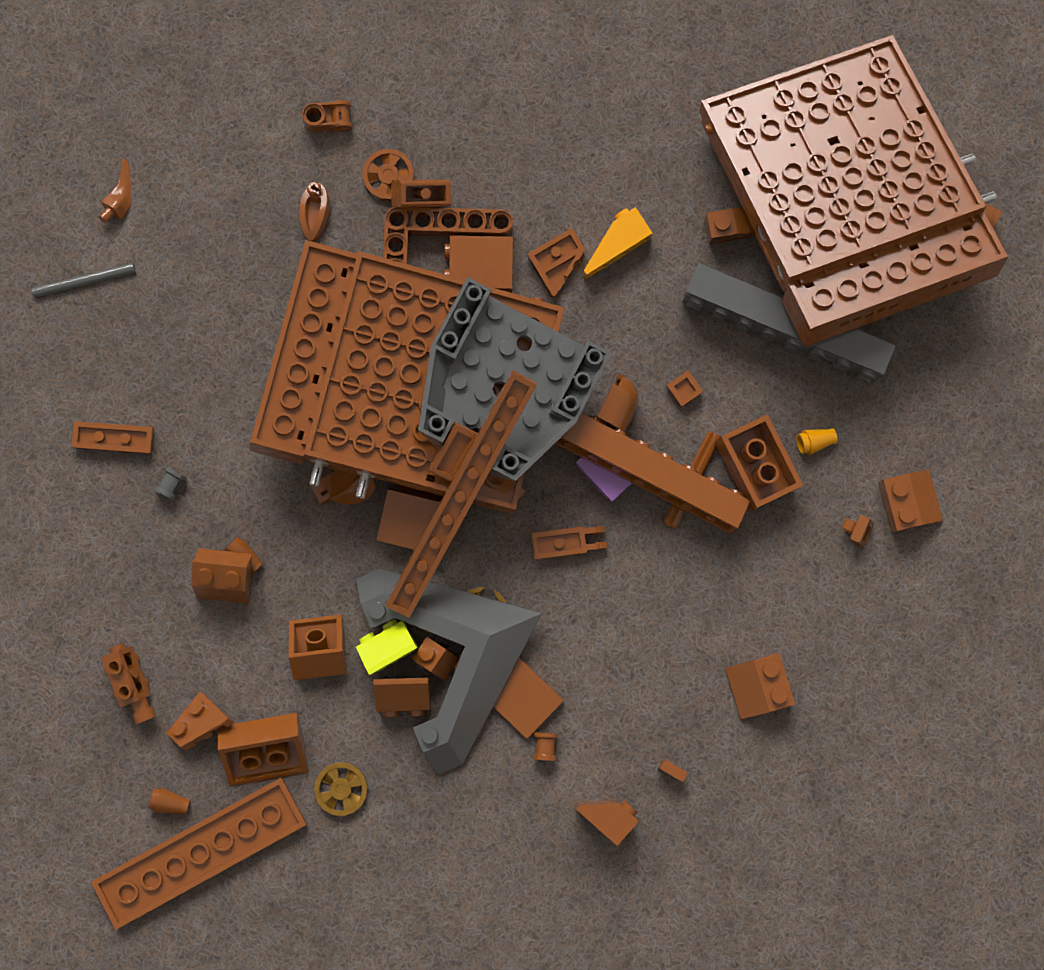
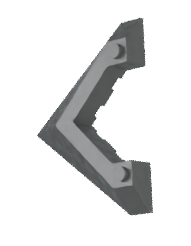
M379 568L356 579L360 603L371 628L379 627L394 619H400L465 646L438 716L413 727L423 753L439 775L464 764L469 751L481 732L490 711L502 692L542 613L429 582L410 618L385 606L401 574Z

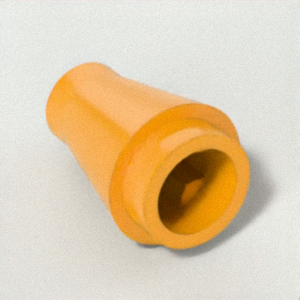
M834 428L802 430L801 433L796 435L799 452L807 455L836 444L838 441Z

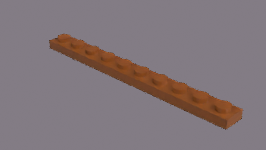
M514 370L511 371L387 599L386 607L410 618L534 392L537 382Z

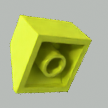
M394 619L382 626L383 632L376 636L371 632L359 639L361 644L356 646V649L369 675L376 674L419 649L404 621L398 623Z

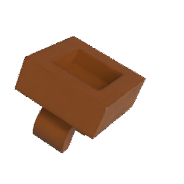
M860 515L857 522L846 518L842 529L852 534L850 540L853 544L864 548L874 523L870 518Z

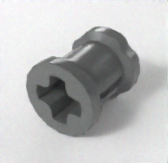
M166 467L163 479L159 486L154 487V490L174 501L176 491L182 481H186L187 477Z

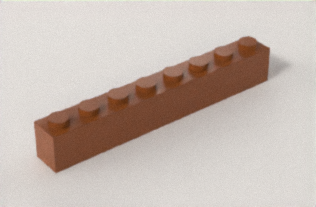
M581 413L577 422L555 443L729 534L738 529L750 502L740 491L735 489L729 490L721 486L717 479L698 474L697 470L692 466L681 465L675 462L672 456L650 449V446L643 441L632 440L627 437L624 431L617 428L611 429L603 425L602 420L594 416L588 417Z

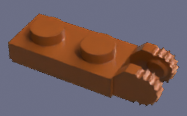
M582 526L531 533L534 560L584 554L587 551L607 549V542L601 541L586 545L585 535H597L605 532V526L589 528Z

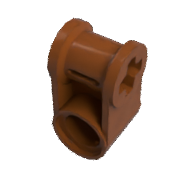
M335 100L306 105L302 111L306 129L311 132H342L352 130L353 124L350 123L349 117L351 102ZM315 113L319 114L321 119L318 122H310L308 117Z

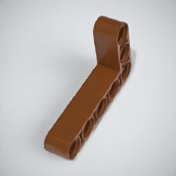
M392 207L385 215L383 258L408 264L409 235L507 237L513 230V219L509 212L496 209ZM395 216H401L404 218V223L396 227L391 225V220ZM421 217H427L430 219V223L426 227H419L416 224L417 220ZM446 218H454L457 221L452 228H446L442 223ZM474 218L480 219L483 222L481 227L477 229L471 228L468 223ZM499 219H504L509 224L505 229H497L494 223ZM398 241L403 244V248L399 252H392L389 249L393 242Z

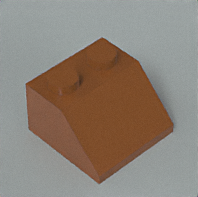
M929 470L908 473L878 482L891 533L943 521Z
M199 548L192 561V588L196 598L249 604L252 554Z
M342 614L289 621V662L294 680L347 674Z
M780 653L770 654L725 668L740 719L795 705Z
M430 678L373 679L376 712H383V717L399 716V711H409V716H424L425 710H431Z
M614 799L582 801L575 805L576 810L616 846L622 842L639 822L635 817L638 812L625 800L621 804Z

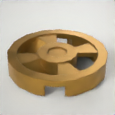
M337 762L328 765L319 773L315 781L314 794L317 803L324 811L336 816H345L354 813L363 805L367 797L368 786L365 775L358 767L350 763ZM338 768L348 769L345 778H339ZM320 783L330 784V791L320 793ZM362 786L361 796L352 793V787ZM337 800H343V811L334 809Z

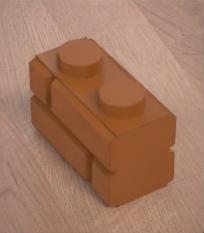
M445 179L392 180V206H451V182Z

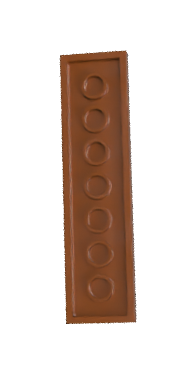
M283 777L91 881V884L115 930L304 827L307 825V822Z

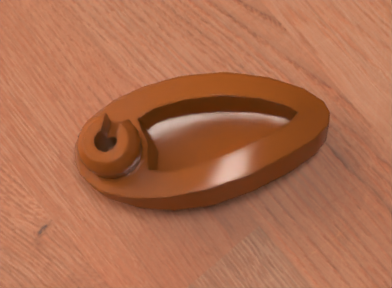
M311 182L303 193L299 207V218L303 233L308 241L316 242L320 238L327 223L330 210L328 193L325 187L317 182Z

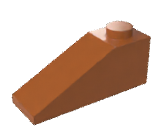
M732 208L706 214L704 221L709 245L756 237L743 208Z

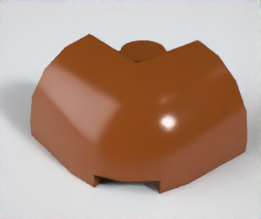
M620 373L618 374L615 384L612 385L597 415V418L602 420L603 424L611 429L617 428L625 432L636 412L639 401L638 392L631 380Z

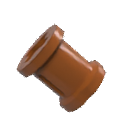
M534 732L537 743L536 754L533 755V759L557 761L554 750L555 739L558 738V733Z

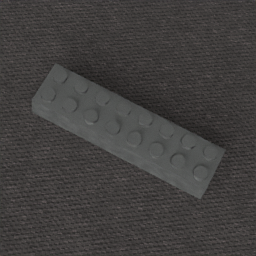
M698 263L682 302L686 303V308L698 313L701 310L710 313V318L724 323L725 320L735 324L734 328L739 331L748 333L751 330L758 333V338L765 342L773 343L774 340L782 343V348L789 352L797 353V351H801L807 354V359L816 363L824 361L832 364L831 369L839 373L851 372L856 375L855 379L863 383L870 384V381L875 382L884 375L896 345L858 329H852L804 347L782 303L783 298Z

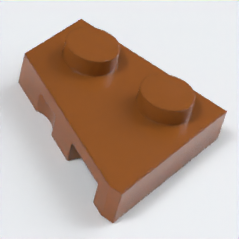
M570 228L527 253L529 260L552 298L556 297L585 253V248L573 228Z
M200 691L166 733L179 747L187 751L196 746L199 741L213 736V731L223 725L229 727L234 721L207 695Z

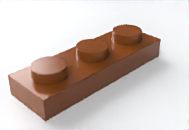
M74 421L71 447L74 449L152 454L154 428Z

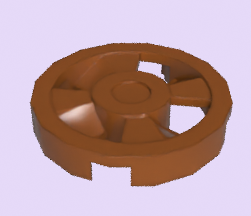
M383 149L376 151L368 157L363 166L362 177L366 189L380 200L391 201L392 180H414V170L411 161L405 154L395 149ZM376 158H381L384 164L380 168L372 163ZM401 158L406 163L407 168L398 171L395 165ZM379 180L381 184L375 190L370 184Z

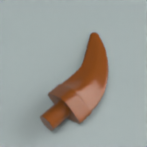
M126 159L122 160L118 185L101 201L105 210L98 217L105 224L112 217L121 220L131 207L130 172Z

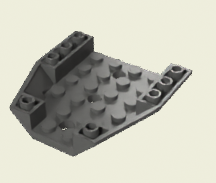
M467 277L430 347L418 431L438 449L454 422L473 431H479L497 399V396L493 393V386L496 384L504 385L512 370L537 382V386L488 474L515 482L577 422L611 352L589 340L582 345L489 296L492 289ZM521 338L527 339L531 344L530 350H520L517 347V340Z

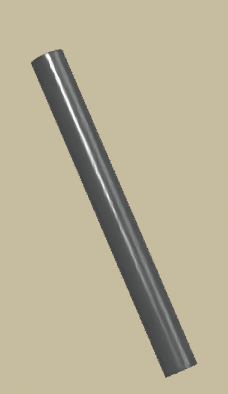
M129 263L31 288L34 298L133 274L136 273L134 263Z

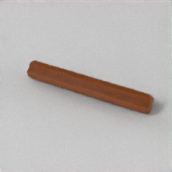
M710 431L707 432L691 464L697 470V473L702 476L716 449L715 441L720 438L718 434ZM671 504L664 518V523L671 528H677L685 510Z

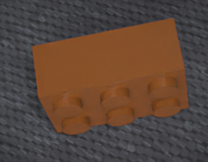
M768 414L721 436L715 441L716 447L738 491L750 500L747 507L749 513L804 486Z

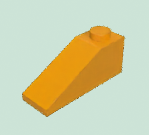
M636 207L630 211L626 208L615 216L616 220L611 224L584 269L583 276L585 279H588L651 239L653 233Z

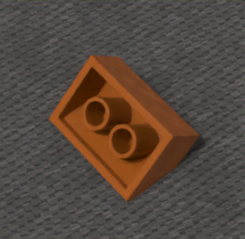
M297 713L235 723L229 727L221 726L218 728V752L230 786L309 772L302 728Z

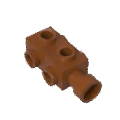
M124 643L109 648L111 654L101 657L104 672L109 677L113 687V695L119 702L120 707L131 704L134 711L132 716L135 724L155 717L153 707H149L146 699L147 696L151 695L148 689L149 681L142 674L139 666V656L133 651L132 646L125 647ZM128 657L132 660L131 665L127 662ZM137 681H139L142 685L141 690L137 689L136 687Z

